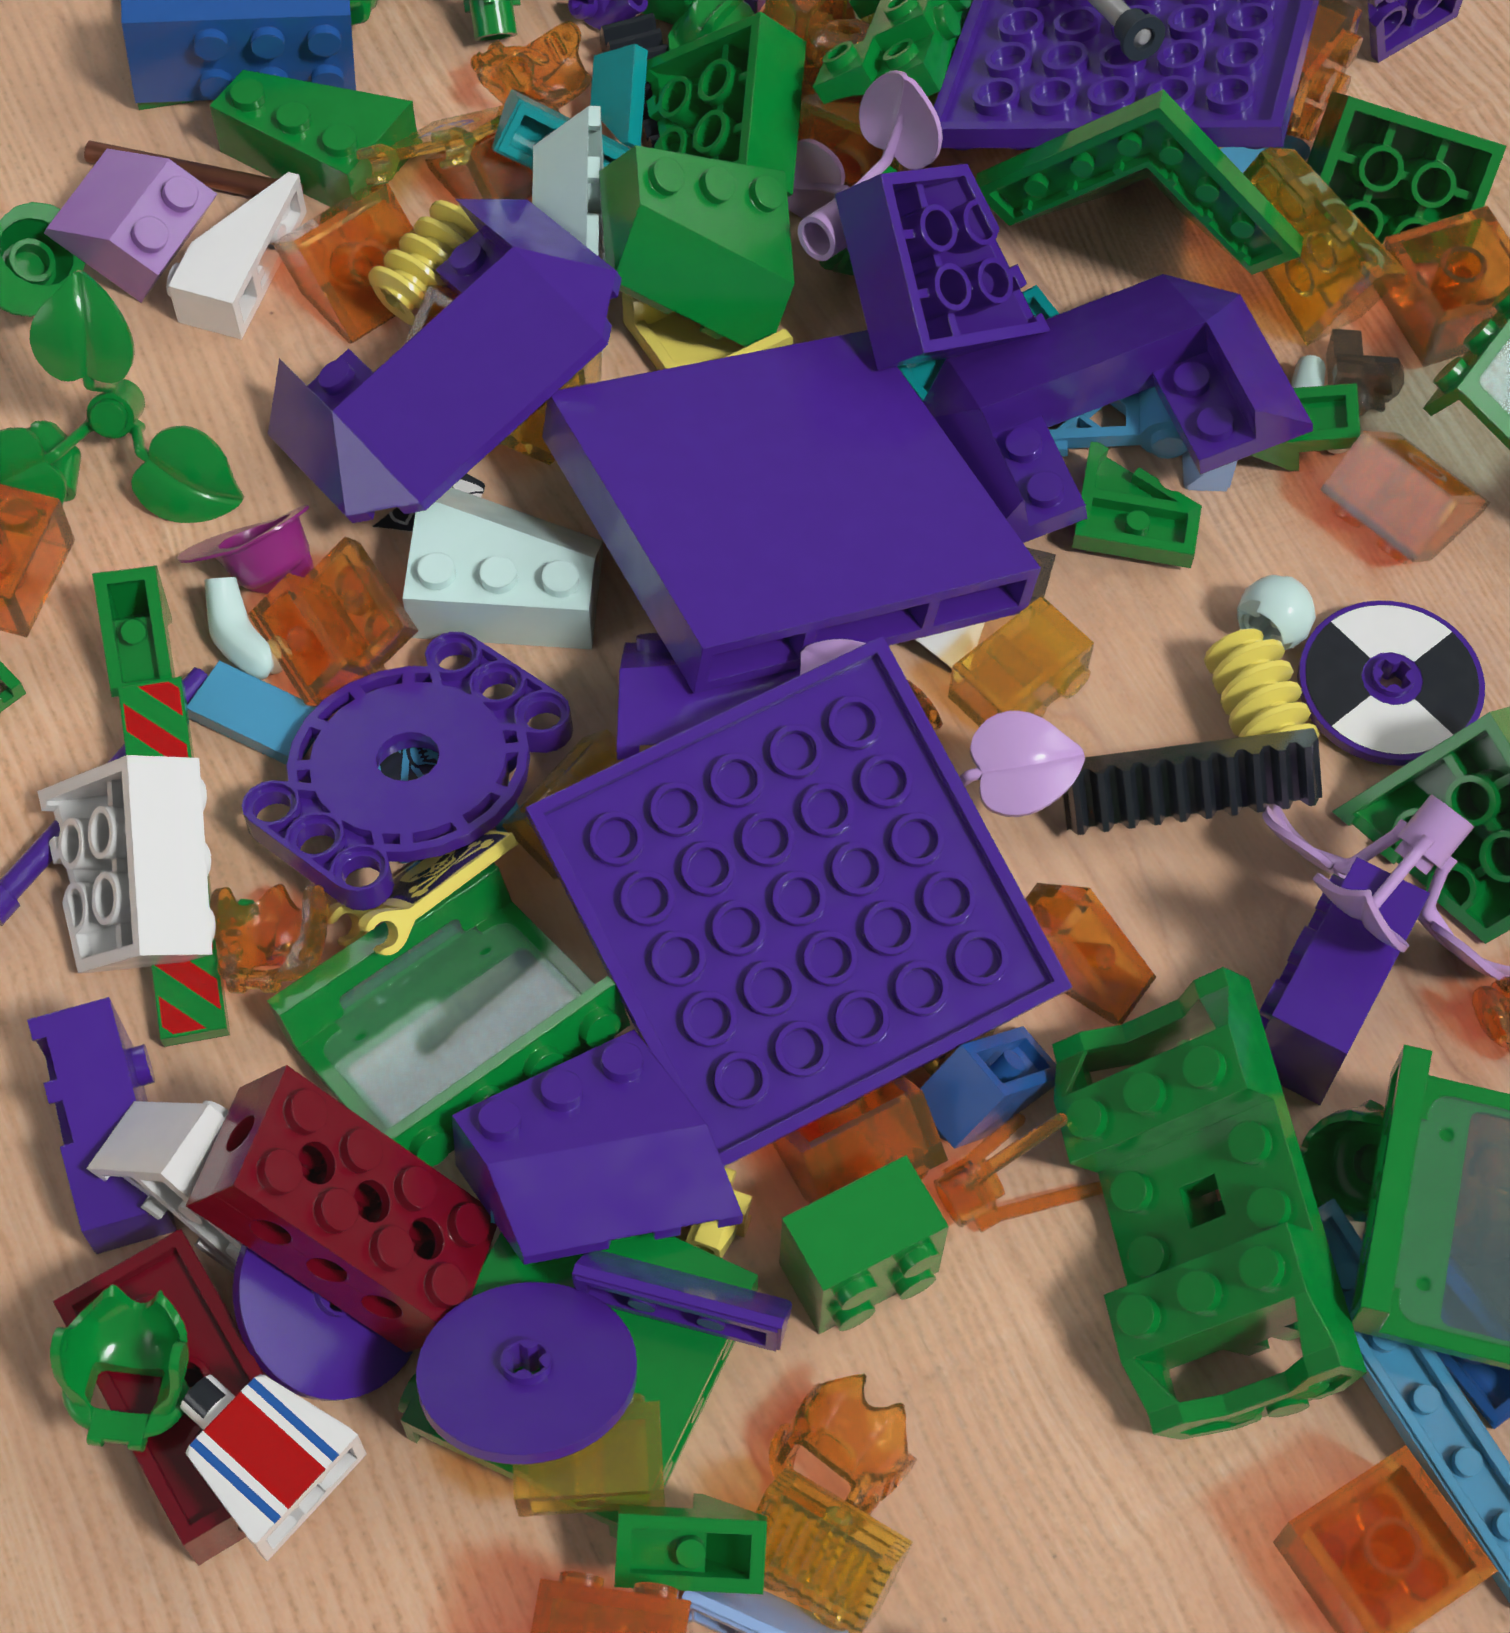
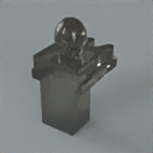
M1332 329L1326 352L1328 385L1357 383L1359 416L1364 415L1369 409L1383 412L1385 410V402L1388 403L1396 397L1404 385V367L1399 358L1363 355L1361 331Z

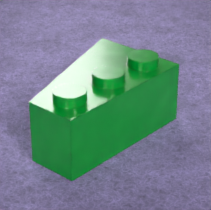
M242 70L210 104L220 152L271 178L279 179L288 172L299 174L301 184L303 185V194L355 220L419 148L418 139L413 140L418 135L413 101Z

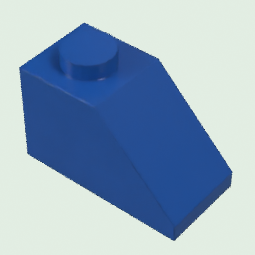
M1022 1026L961 1044L911 1098L925 1113V1120L929 1128L938 1137L948 1141L956 1149L986 1138L1055 1086L1056 1063L1026 1028Z

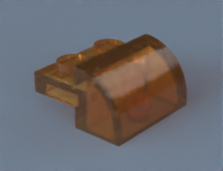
M344 537L304 578L288 573L248 613L261 636L269 644L272 653L305 705L312 707L318 706L326 697L352 681L378 671L387 670L384 664L419 631L361 543L348 537Z

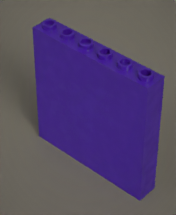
M868 330L559 389L547 400L542 438L693 693L800 668L801 652L808 645L820 641L848 639L868 643L883 636L888 646L1027 612L1041 567L900 369L892 367L877 370Z

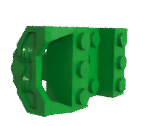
M1221 967L1193 980L1183 994L1175 1001L1122 1025L1078 1032L1052 1044L1056 1059L1054 1105L1069 1163L1096 1172L1099 1175L1127 1286L1104 1294L1121 1364L1148 1414L1153 1435L1183 1440L1236 1430L1258 1422L1262 1417L1266 1416L1283 1417L1296 1414L1307 1409L1310 1406L1309 1401L1319 1400L1344 1391L1367 1373L1249 978ZM1133 1065L1100 1081L1092 1082L1090 1072ZM1218 1189H1219V1192H1220V1195H1221V1199H1222V1200H1219V1201H1218V1197H1217V1194H1216V1190H1218ZM1271 1337L1285 1341H1291L1300 1337L1303 1357L1286 1371L1221 1395L1184 1402L1177 1400L1169 1372L1170 1369L1220 1350L1250 1356L1269 1349L1268 1339Z

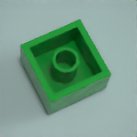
M905 1155L783 1217L779 1264L818 1334L834 1326H837L839 1331H847L869 1319L876 1311L874 1305L895 1294H898L901 1300L911 1298L935 1282L936 1277L934 1274L939 1272L949 1226L909 1158Z

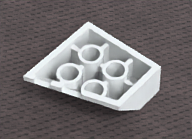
M126 755L37 791L41 810L54 812L55 820H57L60 827L59 837L54 836L49 841L53 864H63L68 873L70 885H68L62 904L78 973L180 963L213 954L212 941L215 936L216 922L214 913L209 908L207 879L211 868V853L208 845L205 843L203 820L207 790L200 776L199 758Z

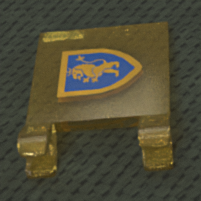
M504 105L433 121L391 146L376 144L358 149L356 152L358 160L368 158L372 165V175L369 178H365L366 184L370 186L391 181L395 176L400 160L446 150V159L439 162L442 170L465 165L470 158L474 143L497 130Z

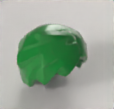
M1368 1100L1359 1107L1338 1110L1324 1117L1307 1133L1300 1148L1317 1207L1324 1205L1334 1198L1347 1219L1351 1222L1366 1221L1384 1114V1107L1381 1104Z

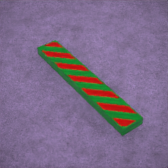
M181 677L118 687L126 755L194 758L186 692ZM208 874L209 908L214 913L210 876ZM216 930L212 941V955L187 962L151 965L160 1040L164 1047L230 1035Z

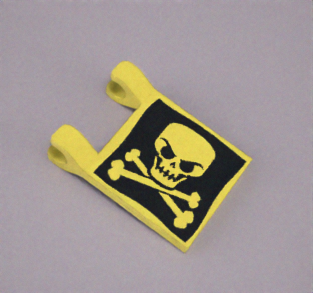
M490 830L471 844L442 856L413 862L393 877L394 887L392 894L380 906L362 911L352 910L340 902L334 903L324 911L323 921L327 924H333L343 914L349 915L352 921L351 930L347 935L337 940L339 945L346 947L373 930L378 923L384 921L388 926V937L384 943L377 945L374 951L379 955L395 954L406 943L416 919L519 843L512 833Z

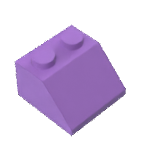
M107 148L46 228L44 234L142 303L200 223L217 193L169 158Z

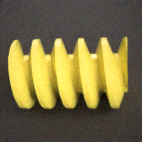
M444 200L435 201L429 209L430 217H420L414 224L415 234L405 233L399 240L400 250H389L383 258L385 267L374 266L368 274L369 283L383 305L402 321L419 328V324L412 313L415 308L428 315H432L435 312V307L427 296L428 293L431 291L444 299H447L451 293L436 269L451 256L457 246L468 241L478 232V229L461 206Z
M1254 628L1240 629L1224 636L1209 648L1205 654L1204 662L1208 671L1213 674V685L1217 693L1221 694L1220 703L1225 713L1230 716L1228 723L1234 735L1239 738L1314 728L1317 737H1319L1320 734L1316 725L1303 724L1308 720L1311 712L1306 703L1296 702L1300 698L1302 690L1297 682L1288 681L1294 671L1290 662L1280 660L1285 653L1281 641L1275 639L1263 640L1264 634L1262 631Z

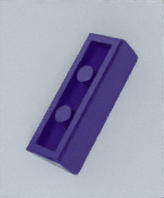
M601 1250L584 1253L575 1263L572 1272L574 1288L577 1291L593 1295L610 1308L774 1352L781 1350L792 1309V1303L787 1299Z

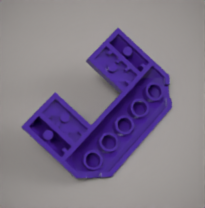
M456 199L476 226L478 232L468 241L457 246L451 256L436 271L447 286L459 296L375 372L348 348L336 360L328 363L321 370L320 374L310 384L306 385L279 358L268 435L351 523L373 520L375 511L399 507L404 514L426 511L608 345L612 325L606 318L610 299L618 297L622 278L613 267L529 200Z
M1161 274L1045 319L1051 330L1049 332L968 354L946 358L923 400L924 405L1023 543L1087 519L1086 504L1048 427L1133 394L1155 387L1200 475L1313 431L1312 421L1241 294L1166 274Z

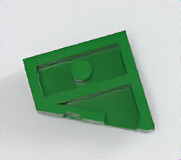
M1091 441L1081 496L1086 504L1087 519L1076 523L1072 548L1191 568L1195 556L1202 506L1179 491H1171L1165 488L1158 478L1140 467L1134 473L1130 472L1107 457L1109 448L1101 443Z

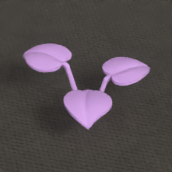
M898 70L889 71L877 78L869 86L862 98L859 109V121L864 138L873 146L883 149L884 152L880 160L855 185L882 174L890 166L894 157L908 169H922L937 158L942 146L943 136L939 117L918 83L913 78L908 77L905 72ZM802 139L797 143L793 195L788 197V209L803 218L798 226V238L803 249L812 258L826 261L847 248L834 194L850 187L844 185L845 171L839 158L824 144L812 139Z
M832 639L810 644L801 652L800 675L866 643L848 639ZM1006 711L988 718L977 729L970 746V754L977 768L969 769L959 777L965 787L971 782L980 780V798L985 808L990 812L1005 817L1028 816L1050 806L1068 791L1082 769L1085 755L1083 749L1044 718L1030 712Z
M1431 794L1408 823L1400 819L1390 832L1351 858H1343L1314 848L1293 828L1282 808L1276 804L1267 805L1262 816L1265 823L1278 838L1318 868L1343 879L1346 878L1356 857L1367 862L1401 839V843L1394 851L1404 859L1373 896L1371 890H1350L1339 887L1320 873L1314 876L1313 881L1340 910L1352 918L1361 920L1364 927L1380 941L1404 953L1409 944L1390 929L1379 908L1414 866L1425 875L1428 874L1434 865L1437 866L1427 891L1430 895L1417 920L1441 945L1472 969L1500 981L1510 980V966L1494 963L1479 956L1467 944L1454 936L1436 908V903L1446 877L1458 862L1451 855L1474 828L1471 823L1448 805Z

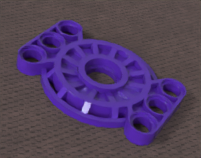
M464 632L441 634L434 638L426 648L427 666H405L383 670L352 681L326 697L304 719L291 743L287 762L288 781L270 780L261 782L252 787L243 798L242 810L249 834L258 843L342 905L352 910L362 911L376 908L383 904L393 891L394 882L389 862H411L442 856L471 844L498 825L515 806L527 782L530 752L548 753L557 751L572 738L573 723L568 700L562 694L475 637ZM453 655H464L471 659L466 666L456 670H446L439 666L442 660ZM496 684H508L515 688L511 695L502 699H489L483 695L487 688ZM543 713L553 714L560 718L556 725L543 730L534 729L527 724L531 718ZM313 737L315 742L310 759L302 760L303 754ZM426 748L439 753V758L434 768L418 779L409 781L394 780L385 776L378 769L379 765L388 756L402 749ZM516 768V770H515V772H514V774H513V776H512V778H511V780H510V782H509V784H508L509 773H511V772ZM284 804L290 807L289 812L279 820L269 822L257 818L258 813L268 805ZM323 835L334 839L331 847L321 853L309 854L300 850L304 842L311 837ZM372 868L379 872L377 879L366 886L354 887L345 882L348 875L357 869Z

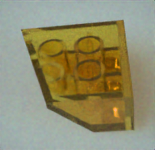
M1270 147L1260 152L1243 174L1304 238L1300 257L1266 269L1262 273L1307 346L1361 318L1408 274L1402 265L1295 149Z

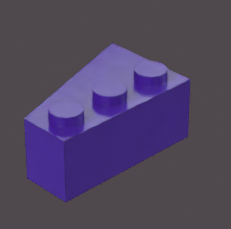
M109 997L27 1019L32 1041L38 1043L46 1058L50 1081L43 1084L48 1103L50 1105L55 1104L64 1144L60 1146L81 1232L95 1254L177 1231L173 1213L167 1210L163 1217L158 1220L146 1212L141 1206L148 1195L126 1179L110 1176L108 1180L103 1181L86 1169L134 1101L147 1102L144 1086L155 1083V1078L145 1044L133 1046Z

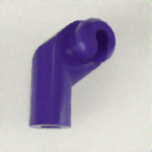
M647 0L568 1L569 11L575 19L584 20V22L601 30L603 25L634 18L644 12L648 6Z

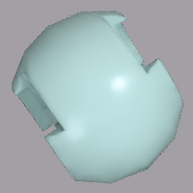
M1269 575L1257 580L1245 589L1237 607V620L1240 629L1254 628L1260 630L1264 634L1263 640H1279L1285 650L1291 649L1305 640L1316 619L1313 598L1308 589L1301 582L1290 576Z

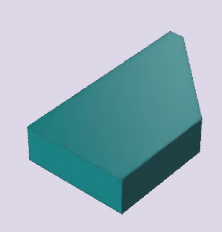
M637 44L594 55L590 106L601 107V121L622 144L629 148L635 145L641 146L648 50Z

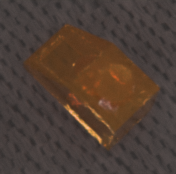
M1037 883L1025 899L1073 986L1065 994L1110 1023L1122 1025L1156 979L1155 974L1091 888Z

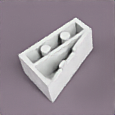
M208 1100L203 1103L134 1101L86 1169L103 1181L108 1180L110 1176L126 1179L148 1195L141 1206L142 1209L158 1220L163 1217L167 1210L172 1212L199 1236L194 1246L234 1274L242 1243L186 1207L187 1201L229 1110L220 1104Z

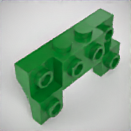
M849 0L859 19L874 14L863 41L853 44L852 41L842 42L824 55L822 59L823 64L813 88L825 105L837 99L864 95L877 78L889 71L898 70L905 72L908 77L913 78L927 97L940 92L973 0Z

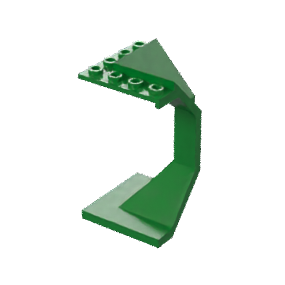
M1164 89L977 173L976 182L988 206L1008 226L1104 197L1149 178L1187 218L1251 275L1301 256L1304 238Z

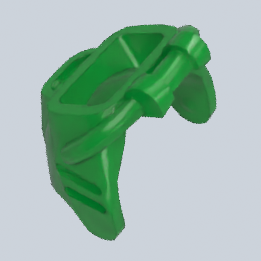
M110 1285L68 1327H57L53 1333L50 1345L51 1368L56 1381L62 1388V1400L69 1416L78 1425L88 1430L86 1438L88 1445L102 1447L105 1442L127 1445L128 1450L143 1452L146 1448L148 1437L167 1431L184 1413L180 1409V1405L190 1390L186 1380H184L189 1359L187 1332L177 1310L161 1290L149 1302L139 1303L128 1297L116 1285ZM103 1371L163 1377L157 1402L149 1414H138L93 1407L90 1403L98 1375Z

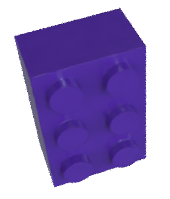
M1356 857L1345 879L1332 874L1330 881L1345 889L1371 890L1373 896L1391 873ZM1402 880L1379 908L1390 929L1400 935L1405 941L1430 893ZM1322 893L1315 907L1316 911L1308 926L1305 925L1300 933L1280 978L1275 980L1259 1011L1281 1086L1318 1105H1321L1400 953V951L1390 947L1371 934L1364 927L1361 920L1352 918L1340 910L1324 893Z

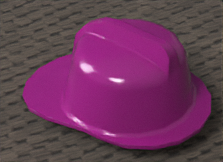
M301 506L274 520L242 527L206 539L181 552L177 556V560L180 563H192L216 558L232 577L237 578L240 586L252 592L264 594L281 591L308 577L314 570L310 547L299 518L301 514L309 509V506Z

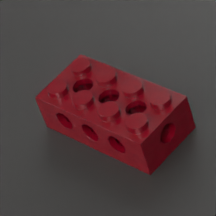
M288 1065L239 1088L186 1204V1207L406 1353L422 1348L434 1326L450 1310L471 1298L497 1228L495 1223H491L489 1213L478 1199Z
M182 1229L173 1232L53 1301L65 1326L68 1327L110 1285H116L128 1297L139 1303L149 1302L161 1290L177 1310L186 1328L189 1359L184 1380H186L189 1387H193L205 1376L212 1375L236 1397L254 1377L260 1374L264 1375L255 1358L245 1346L236 1324ZM103 1371L98 1375L96 1384L111 1411L149 1414L157 1402L163 1377ZM183 1413L181 1418L170 1429L162 1434L148 1437L147 1445L143 1452L133 1451L182 1545L199 1566L246 1536L185 1452L188 1446L203 1429L187 1414Z

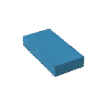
M220 660L187 705L189 719L286 765L291 743L304 719L317 707ZM312 737V739H311L309 745L307 746V748H306V750H305V752H304V754H303V757L305 756V754L307 753V751L309 750V748L311 747V745H312L313 742L315 741V739H314L313 737Z

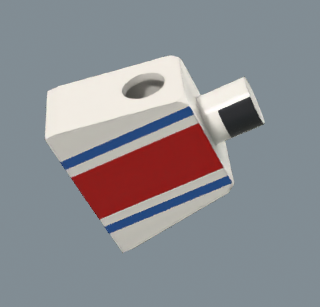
M262 1374L254 1377L236 1397L212 1375L205 1376L188 1391L180 1405V1409L203 1429L188 1446L185 1452L259 1555L266 1561L278 1551L367 1455L358 1434L350 1427Z

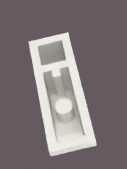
M286 173L190 243L181 262L175 263L170 269L166 284L167 294L172 299L178 323L242 340L307 213L299 174Z

